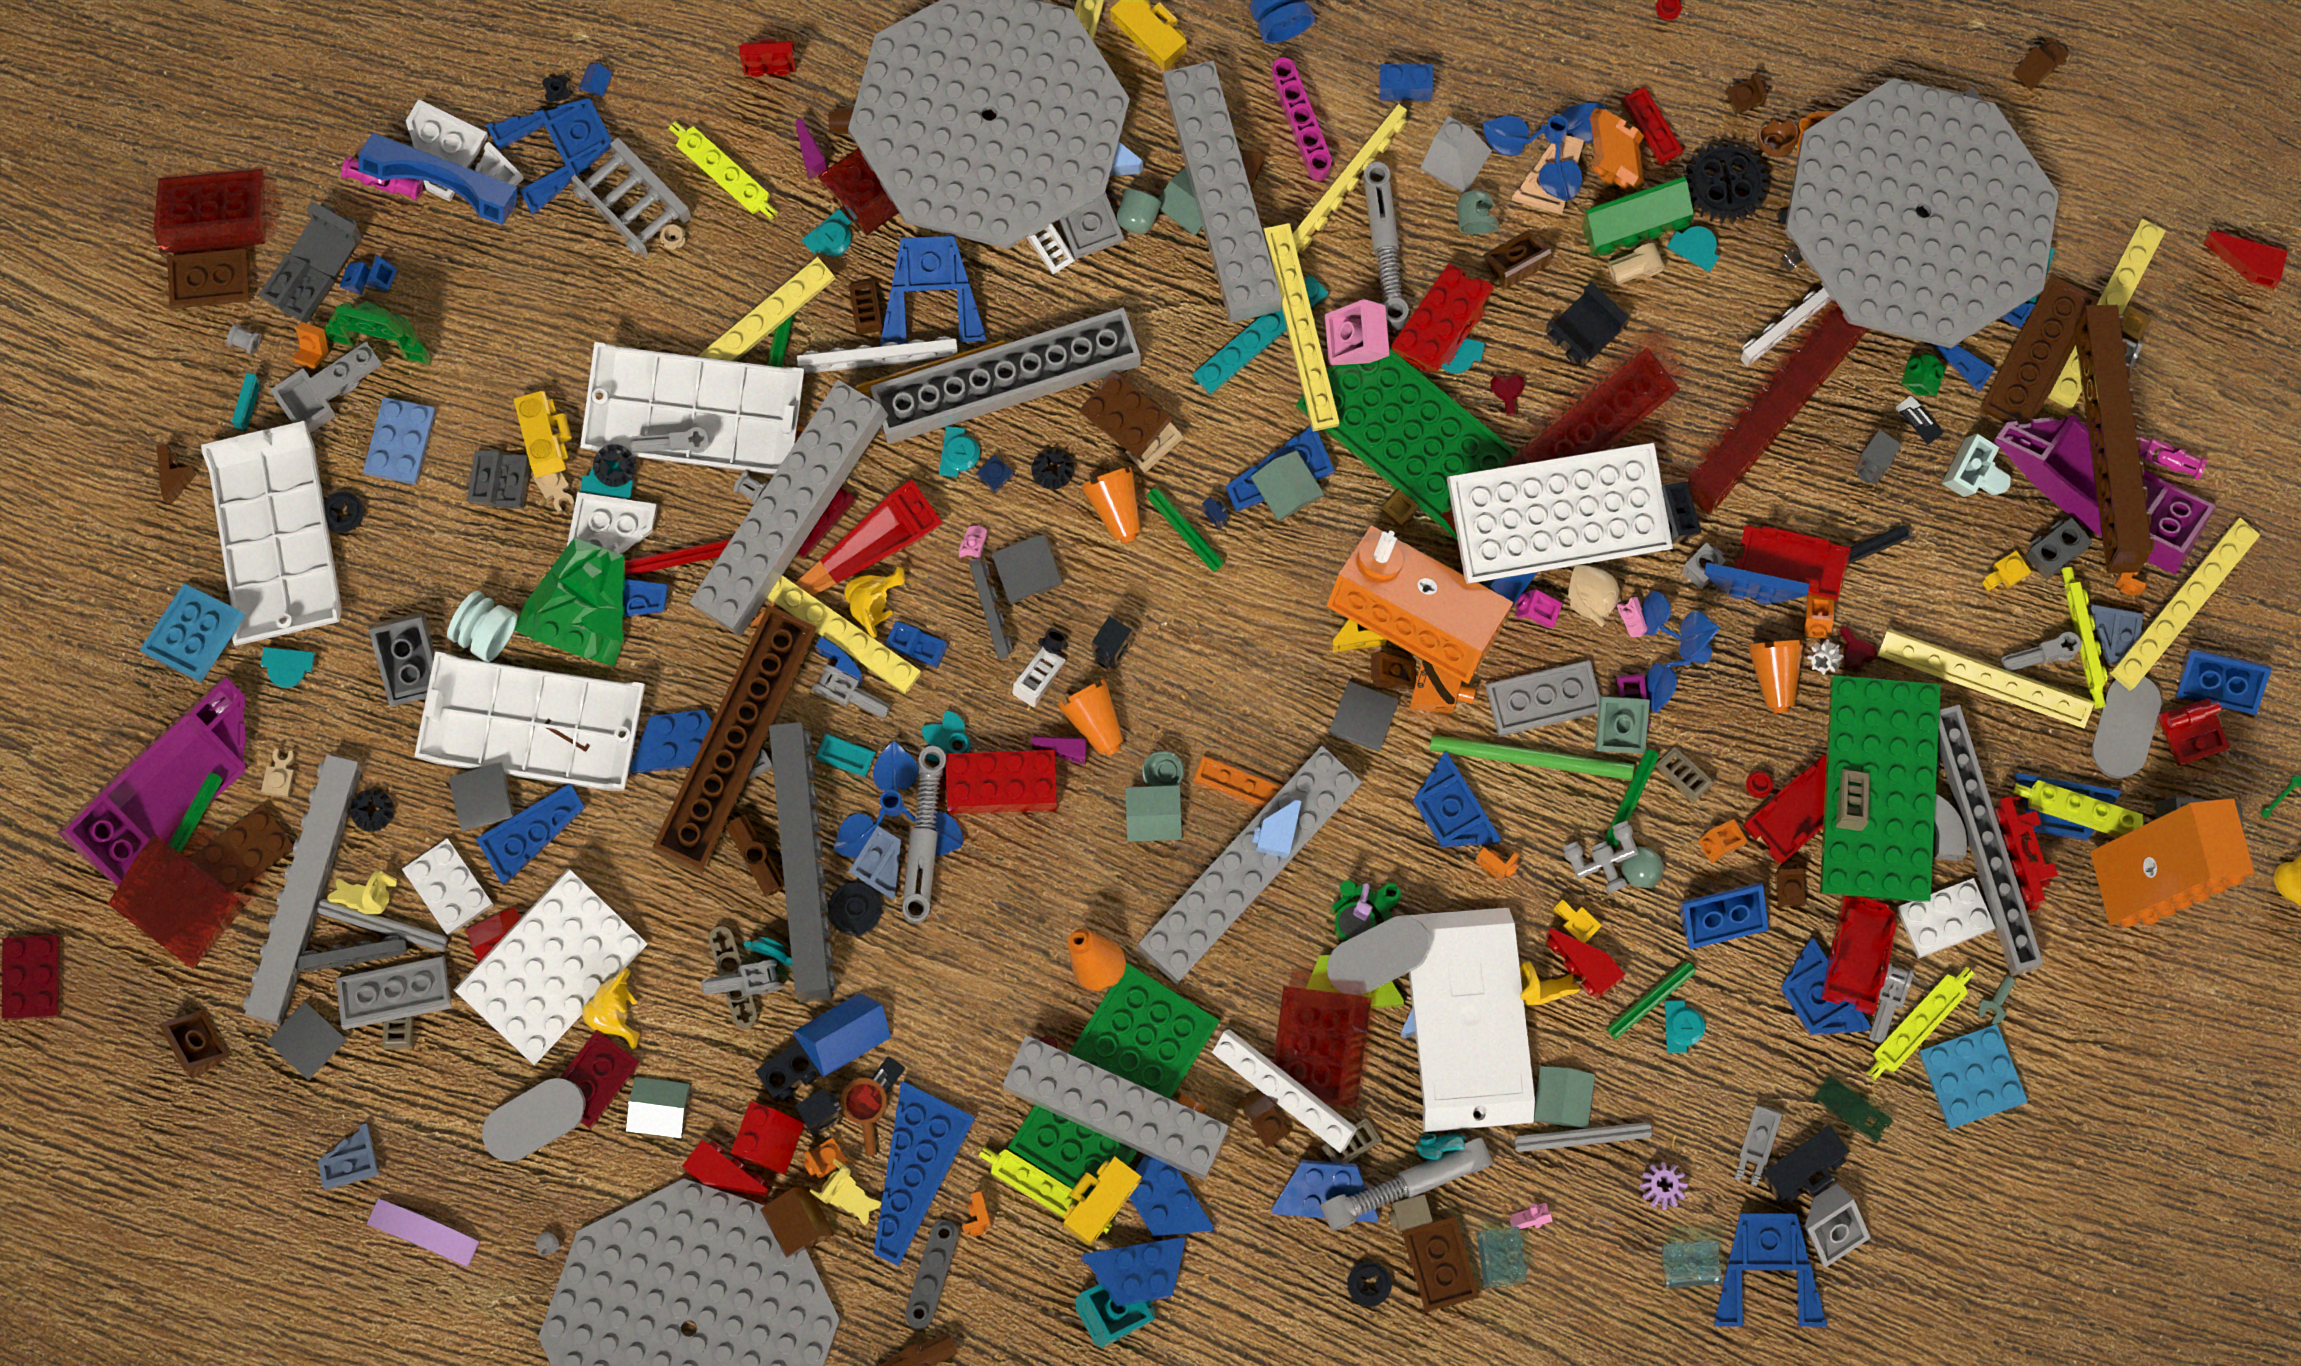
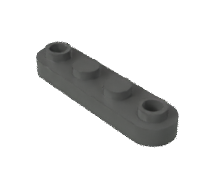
M980 558L969 560L998 661L1009 658L1008 652L1013 650L1009 636L1003 637L1001 627L1005 626L1001 611H995L993 602L998 600L994 587H988L986 578L990 577L986 561L981 562Z
M390 936L383 938V942L372 944V941H361L356 943V947L351 948L333 946L329 948L328 952L305 951L301 953L302 957L297 959V968L300 972H311L397 957L407 953L406 941L400 940L399 936Z
M948 1220L938 1221L930 1231L908 1301L905 1318L914 1329H925L932 1323L959 1238L957 1227ZM943 1229L950 1232L949 1236L945 1239L939 1237V1232ZM918 1309L924 1311V1317L921 1319L914 1317V1312Z

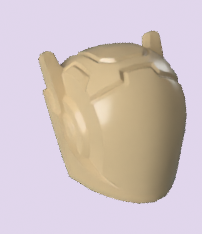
M1581 564L1576 565L1569 585L1568 597L1571 599L1570 608L1584 617L1593 619L1600 627H1603L1605 625V617L1621 602L1618 583L1611 574L1604 570Z

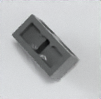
M1879 430L1862 453L1854 471L1858 473V477L1864 482H1872L1877 485L1894 462L1902 444Z
M2072 517L2065 523L2062 520L2058 521L2049 529L2051 533L2047 537L2039 536L2029 544L2031 549L2026 557L2046 581L2088 550L2093 542ZM2062 535L2071 536L2074 543H2065ZM2047 550L2051 552L2053 559H2045L2041 551Z

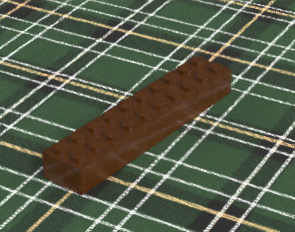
M2086 305L2074 328L2106 571L2107 573H2138L2144 563L2147 562L2151 552L2154 551L2155 542L2154 537L2150 536L2149 533L2151 513L2146 511L2145 504L2148 491L2147 487L2143 486L2142 483L2144 464L2143 461H2139L2138 454L2141 448L2140 437L2136 436L2137 414L2132 411L2131 404L2134 400V391L2132 387H2129L2130 364L2126 363L2125 360L2127 341L2122 339L2121 332L2124 326L2123 315L2119 314L2118 305Z
M767 606L653 844L652 853L703 875L770 734L769 726L774 725L816 637L818 627L775 607Z

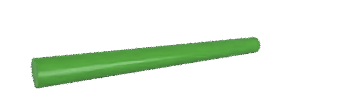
M1432 735L1430 751L1632 780L1634 764L1439 735Z

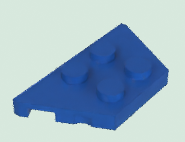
M1706 563L1704 572L1722 592L1729 593L1730 597L1735 599H1745V597L1756 599L1757 603L1763 605L1780 603L1806 596L1809 589V584L1712 563Z
M704 710L650 716L630 767L631 774L691 767L712 723Z
M1447 752L1443 753L1439 762L1427 777L1426 782L1413 799L1415 807L1438 844L1443 848L1500 843V836Z
M2021 773L2014 775L2015 784L2018 783L2032 788L2037 780L2112 805L2121 792L2114 789ZM2020 796L2026 813L2037 811L2028 807V798ZM2037 811L2041 824L2033 827L2036 833L2087 841L2094 832V829Z
M1812 938L1780 988L1784 997L1810 1036L1870 1030L1871 1026L1861 1011L1854 1009L1855 1005L1853 1003L1842 1000L1840 1004L1821 999L1828 959L1815 939Z
M1145 1154L1135 1170L1141 1176V1183L1129 1199L1152 1236L1164 1237L1175 1234L1186 1235L1189 1233L1214 1231L1213 1225L1178 1169Z
M1301 1159L1291 1179L1287 1181L1279 1198L1272 1205L1271 1214L1325 1218L1320 1207L1321 1204L1343 1194L1349 1197L1359 1194V1192L1363 1193L1364 1190L1367 1191L1368 1189L1363 1182L1357 1164ZM1371 1208V1212L1367 1210V1213L1363 1212L1356 1219L1357 1221L1378 1223V1213Z
M1185 1238L1085 1253L1081 1256V1261L1084 1265L1087 1263L1097 1276L1095 1279L1101 1287L1108 1291L1109 1297L1117 1307L1170 1298L1174 1292Z

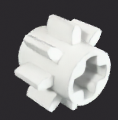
M1828 639L1825 640L1822 646L1816 642L1812 646V652L1807 657V659L1812 660V669L1822 672L1823 675L1829 669L1835 672L1839 668L1838 663L1844 658L1843 655L1839 654V645L1829 643Z

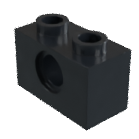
M1108 616L1092 641L1094 661L1105 669L1111 667L1116 670L1133 644L1132 629L1113 617Z
M824 1088L795 1105L813 1138L842 1121L839 1113L843 1112L837 1098L833 1092L828 1095Z

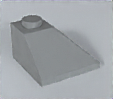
M1448 116L1436 134L1420 170L1464 194L1471 187L1491 155L1492 150L1471 128Z
M1838 1183L1814 1197L1805 1228L1822 1266L1826 1268L1871 1237L1854 1199Z

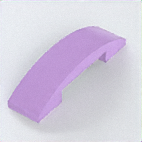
M381 1199L377 1200L367 1222V1225L411 1242L467 1268L480 1243L447 1226Z

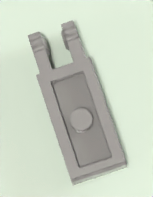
M1757 1104L1755 1105L1738 1157L1740 1161L1734 1179L1740 1181L1743 1178L1747 1161L1755 1163L1757 1165L1751 1176V1185L1757 1187L1763 1167L1767 1164L1783 1113Z

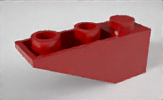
M2210 230L2204 240V244L2250 283L2272 289L2277 287L2282 278L2288 251L2281 250L2279 246L2273 244L2263 245L2255 243L2251 238L2233 237L2222 230Z
M1550 928L1546 934L1548 938L1546 940L1547 945L1555 954L1558 952L1565 959L1563 962L1564 966L1572 975L1577 974L1582 981L1580 985L1588 996L1591 997L1593 995L1598 1000L1623 981L1625 974L1608 953L1555 929Z
M702 1139L682 1165L683 1169L703 1185L711 1188L766 1197L770 1194L766 1188L768 1183L757 1174L751 1177L744 1171L746 1166L735 1157L731 1160L722 1155L725 1150L712 1140L708 1144Z

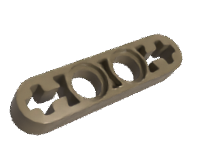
M716 927L709 934V944L719 976L737 974L736 970L742 965L734 936L727 927ZM722 933L724 937L729 936V939L725 940L727 950L729 951L733 948V952L723 953L719 942L714 943L718 939V934ZM727 958L737 961V967L732 972H725L722 969V962ZM730 991L725 992L736 1026L743 1030L753 1028L757 1024L758 1013L752 995L734 998L730 995ZM744 1003L747 1013H753V1016L749 1017L748 1023L738 1020L742 1013L739 1005L733 1008V1004Z

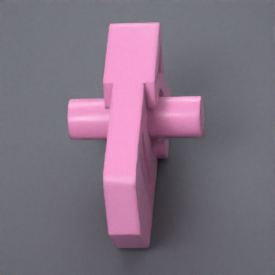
M979 525L968 527L959 548V557L966 555L973 556L974 558L981 557L987 537V530Z
M1631 597L1628 604H1617V608L1630 637H1642L1647 631V625L1638 598Z
M1547 1203L1532 1204L1530 1209L1513 1214L1510 1220L1511 1226L1517 1230L1533 1225L1536 1228H1540L1542 1224L1552 1222V1216L1548 1212Z

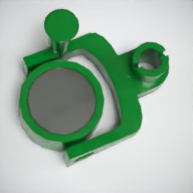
M1345 880L1340 884L1341 894L1339 901L1332 905L1330 913L1333 916L1336 914L1333 924L1334 933L1342 943L1376 925L1375 915L1372 910L1366 921L1353 914L1358 902L1350 901L1356 897H1361L1363 885L1356 887L1354 882L1350 880ZM1394 883L1386 884L1376 893L1369 888L1366 902L1376 910L1383 922L1393 918L1390 911L1400 902V888L1396 887L1397 885ZM1386 893H1393L1394 897H1386Z

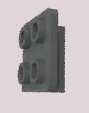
M312 201L307 208L311 220L291 249V255L307 262L310 267L331 278H335L362 238V235L355 220L346 215L342 218L336 215L334 209L324 203L318 205Z

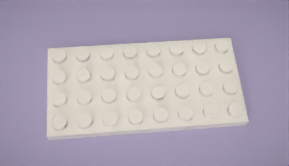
M1654 443L1447 477L1466 584L1673 549Z

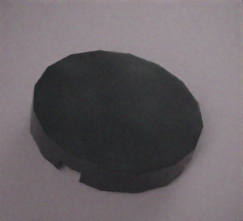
M862 882L841 885L832 893L828 903V914L833 926L839 932L848 936H863L870 933L878 926L882 917L883 905L879 894L870 885Z

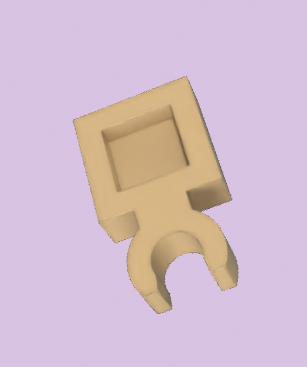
M561 471L538 478L533 476L546 501L554 498V507L559 514L563 513L560 507L561 502L568 501L572 508L575 506L573 497L568 493H564L570 487Z
M275 748L272 754L275 766H266L261 792L264 795L290 799L295 772L288 769V767L294 763L295 754L293 751H289L288 757L285 760H280L281 751Z

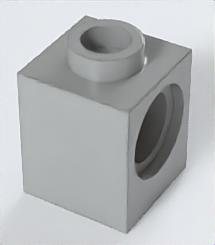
M1707 543L1692 556L1682 570V573L1701 590L1711 580L1704 574L1705 569L1699 565V561L1707 560L1712 564L1724 566L1726 562L1721 550L1715 546L1711 547Z

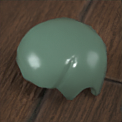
M1167 750L1153 752L1145 759L1142 766L1143 780L1149 786L1179 785L1185 774L1182 760L1176 754Z
M1636 847L1639 854L1622 861L1623 877L1630 885L1636 888L1651 889L1663 879L1665 872L1663 860L1651 848Z

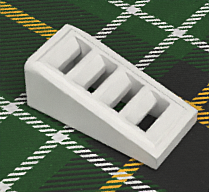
M1050 224L1045 229L1047 233L1039 238L1036 235H1029L1026 238L1050 272L1055 274L1074 262L1075 259L1053 224ZM1051 237L1053 241L1043 247L1041 242ZM1057 245L1059 250L1048 256L1046 251ZM1063 254L1065 258L1054 265L1051 260Z
M1042 647L1014 683L1013 695L1030 706L1035 707L1066 660L1059 655L1047 652ZM1044 659L1048 661L1049 663L1054 665V667L1051 668L1047 666L1046 664L1041 662V660ZM1036 668L1040 669L1041 671H1043L1044 673H1046L1047 676H1044L1043 674H1041L1040 672L1036 671L1035 669H1036ZM1032 677L1033 679L1037 680L1038 682H1040V685L1036 684L1029 678Z

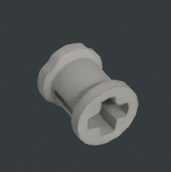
M236 323L230 329L226 343L231 347L235 345L245 349L247 354L253 355L259 348L262 335L258 332L251 333L242 329L240 324Z
M745 471L736 481L733 492L743 494L755 504L768 484L757 482L749 477V473ZM747 486H750L755 490L752 491L749 488H747Z

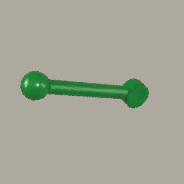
M2294 776L2291 779V784L2267 808L2261 810L2263 818H2269L2271 811L2295 787L2301 785V777Z

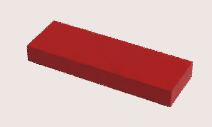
M1645 86L1622 98L1623 105L1638 130L1644 135L1645 142L1660 166L1683 154L1684 150Z

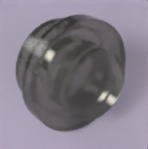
M1790 248L1780 257L1782 260L1780 267L1782 269L1785 268L1788 272L1793 270L1803 260L1800 255V249L1798 248L1794 251Z

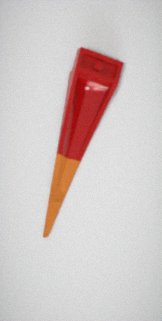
M910 480L887 496L866 518L794 584L811 596H814L919 542L922 538L943 525V522L914 481ZM772 603V604L770 605V606H772V607H775V608H777V609L783 611L781 608H779L778 606H776L774 603ZM765 610L751 622L750 626H756L760 623Z

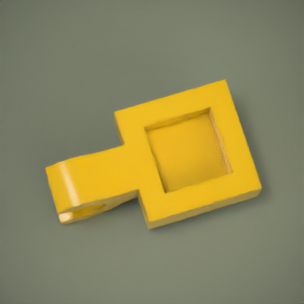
M2016 550L1993 565L1995 572L1985 577L1982 584L1987 592L2001 583H2004L2008 589L2028 577L2032 572Z
M1563 899L1553 909L1559 917L1567 921L1562 928L1572 938L1586 943L1602 926L1583 907L1575 912Z

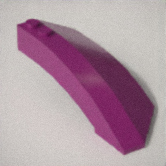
M2068 415L2067 419L2054 421L2053 417L2032 419L2031 423L2020 425L2017 421L2007 422L1995 438V443L2043 494L2082 525L2102 537L2087 427L2077 419V415ZM2144 470L2142 483L2143 486L2147 487L2148 491L2147 501L2145 502L2146 511L2151 513L2149 533L2150 536L2154 537L2155 542L2154 551L2149 555L2147 562L2176 575L2188 558L2216 505L2171 485Z
M227 677L223 678L129 761L57 833L78 854L116 886L123 889L169 843L210 772L222 777V782L210 803L245 773V695Z

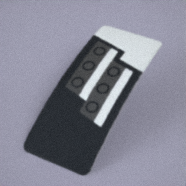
M1909 396L1896 406V410L1909 422L1926 445H1929L1943 434L1931 416L1912 396Z
M887 1057L871 1079L878 1082L887 1094L904 1072L905 1067L891 1057ZM869 1084L865 1086L858 1096L859 1100L873 1110L877 1109L882 1099L879 1091Z

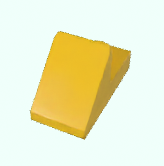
M1349 619L1333 639L1332 652L1386 645L1387 639L1367 628H1363V631L1358 632L1357 623Z

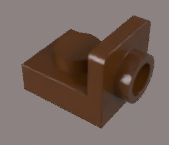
M1754 73L1750 80L1726 88L1725 93L1735 115L1764 105L1769 89L1766 81L1760 79L1758 73Z
M1785 865L1775 874L1777 908L1802 907L1806 905L1805 869H1798L1797 865Z

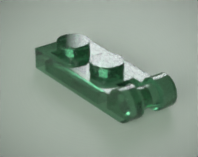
M1830 1075L1813 1097V1100L1876 1144L1882 1138L1881 1133L1883 1130L1889 1128L1893 1122L1888 1115L1877 1110ZM1868 1117L1876 1121L1872 1127L1864 1124Z

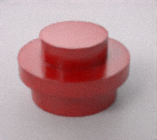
M1658 0L1655 9L1661 19L1671 21L1679 17L1682 5L1680 0Z
M1757 771L1748 776L1745 784L1746 790L1752 797L1762 799L1771 793L1773 781L1767 773Z

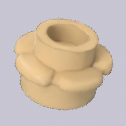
M667 225L660 234V241L669 250H674L676 247L680 248L686 241L684 238L685 231L677 225Z

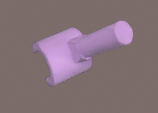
M1367 883L1363 884L1361 897L1353 911L1356 917L1366 921L1373 908L1366 903L1370 885Z

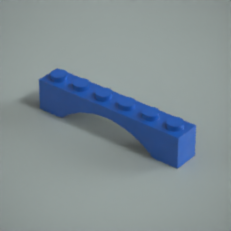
M372 133L359 152V172L380 180L411 178L439 184L463 197L474 208L479 217L500 225H504L516 206L517 186L393 141L387 137Z

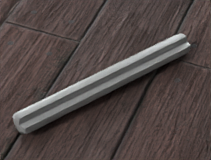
M321 899L317 907V912L321 915L389 936H399L402 940L441 952L445 951L448 944V939L445 936L378 915L364 914L359 912L358 909L349 908L326 899Z
M1649 1122L1569 1130L1517 1136L1514 1139V1144L1517 1152L1650 1138L1652 1136V1129Z

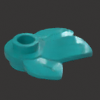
M945 711L942 725L930 724L921 728L923 738L927 744L939 747L945 755L969 753L971 750V741L964 734L965 724L954 712ZM960 742L963 744V747L960 750L953 749V744ZM934 755L926 757L930 761L940 763L939 759Z
M1425 1134L1415 1142V1149L1424 1158L1438 1160L1445 1151L1465 1150L1463 1141L1466 1140V1136L1462 1134H1446L1436 1137L1434 1134Z

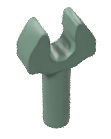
M2006 976L1993 999L1981 1001L1977 1010L1978 1019L1983 1017L1986 1010L1991 1009L1994 1011L1995 1017L1990 1025L1993 1026L2003 1021L2006 1012L2003 1011L2002 1004L2016 982L2014 979Z

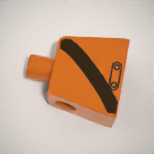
M1422 659L1410 709L1453 713L1457 700L1473 704L1476 688L1461 685L1462 680Z

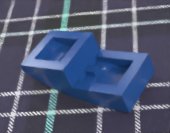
M895 621L885 646L911 659L938 669L948 644L946 641L922 633L918 628Z
M820 637L816 645L818 653L837 662L835 668L858 680L859 685H861L863 682L862 674L852 659L839 647Z

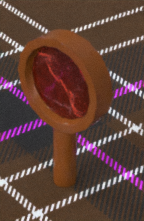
M858 1078L851 1081L844 1088L841 1094L840 1105L843 1114L850 1121L862 1125L866 1157L875 1156L877 1151L873 1123L878 1122L884 1116L888 1108V1097L885 1089L878 1082L870 1078Z

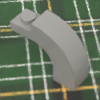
M1935 794V859L1963 861L1967 851V838L1963 822L1953 806L1944 798Z

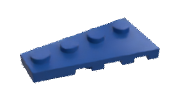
M1308 427L1305 432L1298 437L1295 436L1275 453H1271L1255 467L1253 466L1226 485V491L1235 512L1265 501L1253 483L1251 476L1274 459L1294 451L1299 453L1316 481L1334 474L1335 470L1318 432H1313L1312 427Z
M625 579V590H623L625 615L623 617L665 612L669 586L667 584Z
M569 784L476 838V841L502 885L505 886L569 825L585 807L572 785Z

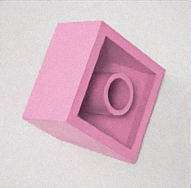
M1363 299L1325 314L1329 365L1371 363L1390 356L1385 305Z

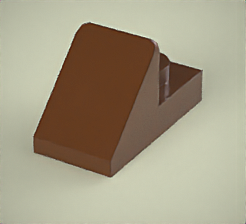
M2049 37L2040 47L2035 46L2015 69L2013 75L2032 91L2068 58L2069 53L2053 38Z
M167 444L158 445L156 447L161 496L167 504H171L193 480L196 473L192 467L178 468L176 452H172Z
M1379 651L1371 653L1370 670L1373 688H1415L1414 661Z
M1259 1089L1237 1102V1105L1266 1149L1290 1135V1132L1275 1111L1273 1102Z

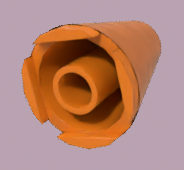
M1131 467L1097 477L1096 482L1091 483L1089 480L1081 484L1083 492L1114 540H1121L1122 544L1136 540V534L1140 533V524Z
M1802 640L1749 644V653L1767 708H1773V713L1790 712L1789 707L1795 706L1803 650Z
M1103 678L1099 681L1100 687L1097 688L1094 683L1068 697L1067 701L1069 704L1064 706L1061 701L1057 706L1099 754L1105 752L1108 757L1121 750L1119 744L1124 741L1108 685Z
M1077 929L1070 934L1067 946L1073 974L1078 983L1087 990L1102 991L1103 988L1112 987L1117 984L1126 968V959L1121 947L1116 942L1087 929Z

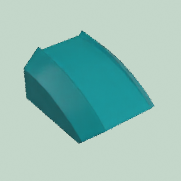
M1100 1284L1082 1292L1075 1298L1076 1312L1087 1328L1092 1342L1101 1349L1156 1319L1155 1308L1151 1301L1117 1307L1109 1297L1108 1291L1101 1287Z

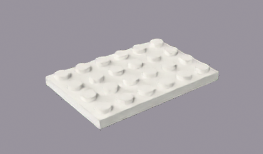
M567 869L459 983L454 991L530 1063L535 1065L582 1015L583 1007L588 1001L593 999L599 986L614 978L623 968H626L646 947L647 943L570 869Z

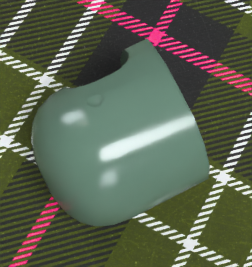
M1126 188L1118 209L1117 222L1124 230L1130 233L1145 234L1151 230L1161 202L1147 193Z
M1472 190L1459 197L1456 203L1458 227L1461 233L1468 235L1487 234L1499 230L1498 219L1494 216H1488L1489 210L1494 206L1490 194L1481 190Z

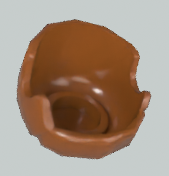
M1773 119L1767 125L1762 126L1757 133L1759 149L1772 157H1783L1790 154L1798 142V127L1790 119L1783 123Z

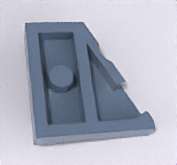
M2091 605L2089 612L2093 616L2095 630L2106 662L2116 665L2140 637L2143 614Z
M877 826L848 872L893 900L896 893L901 840L880 826Z
M367 1123L362 1124L359 1127L360 1130L351 1138L340 1142L334 1151L327 1153L318 1160L322 1186L325 1190L379 1176Z

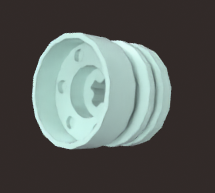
M474 591L466 597L455 612L447 630V637L454 643L458 642L462 648H467L471 645L470 651L472 654L485 662H491L509 642L515 630L518 616L502 605L494 608L493 599L485 598L483 593Z

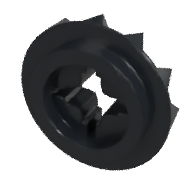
M611 444L601 448L596 453L592 464L597 479L602 484L610 487L625 485L632 479L636 470L633 454L626 447L618 444ZM620 455L621 458L618 465L624 473L614 470L608 476L610 466L604 459L614 461Z
M1054 447L1048 450L1043 449L1041 453L1035 456L1031 471L1038 485L1045 489L1056 490L1066 486L1071 481L1074 474V465L1072 458L1065 451ZM1048 460L1054 465H1060L1057 468L1058 477L1052 471H1045L1048 469Z
M337 492L330 495L324 501L328 529L334 533L346 534L348 531L356 530L359 523L363 521L364 508L359 498L354 494ZM347 506L346 510L351 517L343 516L342 520L339 521V516L335 511H342Z
M371 788L370 790L361 791L353 799L350 813L357 827L364 831L375 832L385 828L390 823L394 815V805L391 798L384 791ZM371 800L374 802L375 807L382 809L373 813L372 820L368 812L361 810L369 808Z
M1375 1262L1358 1264L1352 1269L1347 1279V1290L1353 1301L1362 1306L1375 1307L1388 1298L1392 1288L1390 1274L1382 1265ZM1360 1276L1367 1280L1378 1276L1374 1284L1378 1293L1370 1289L1361 1293L1364 1282Z

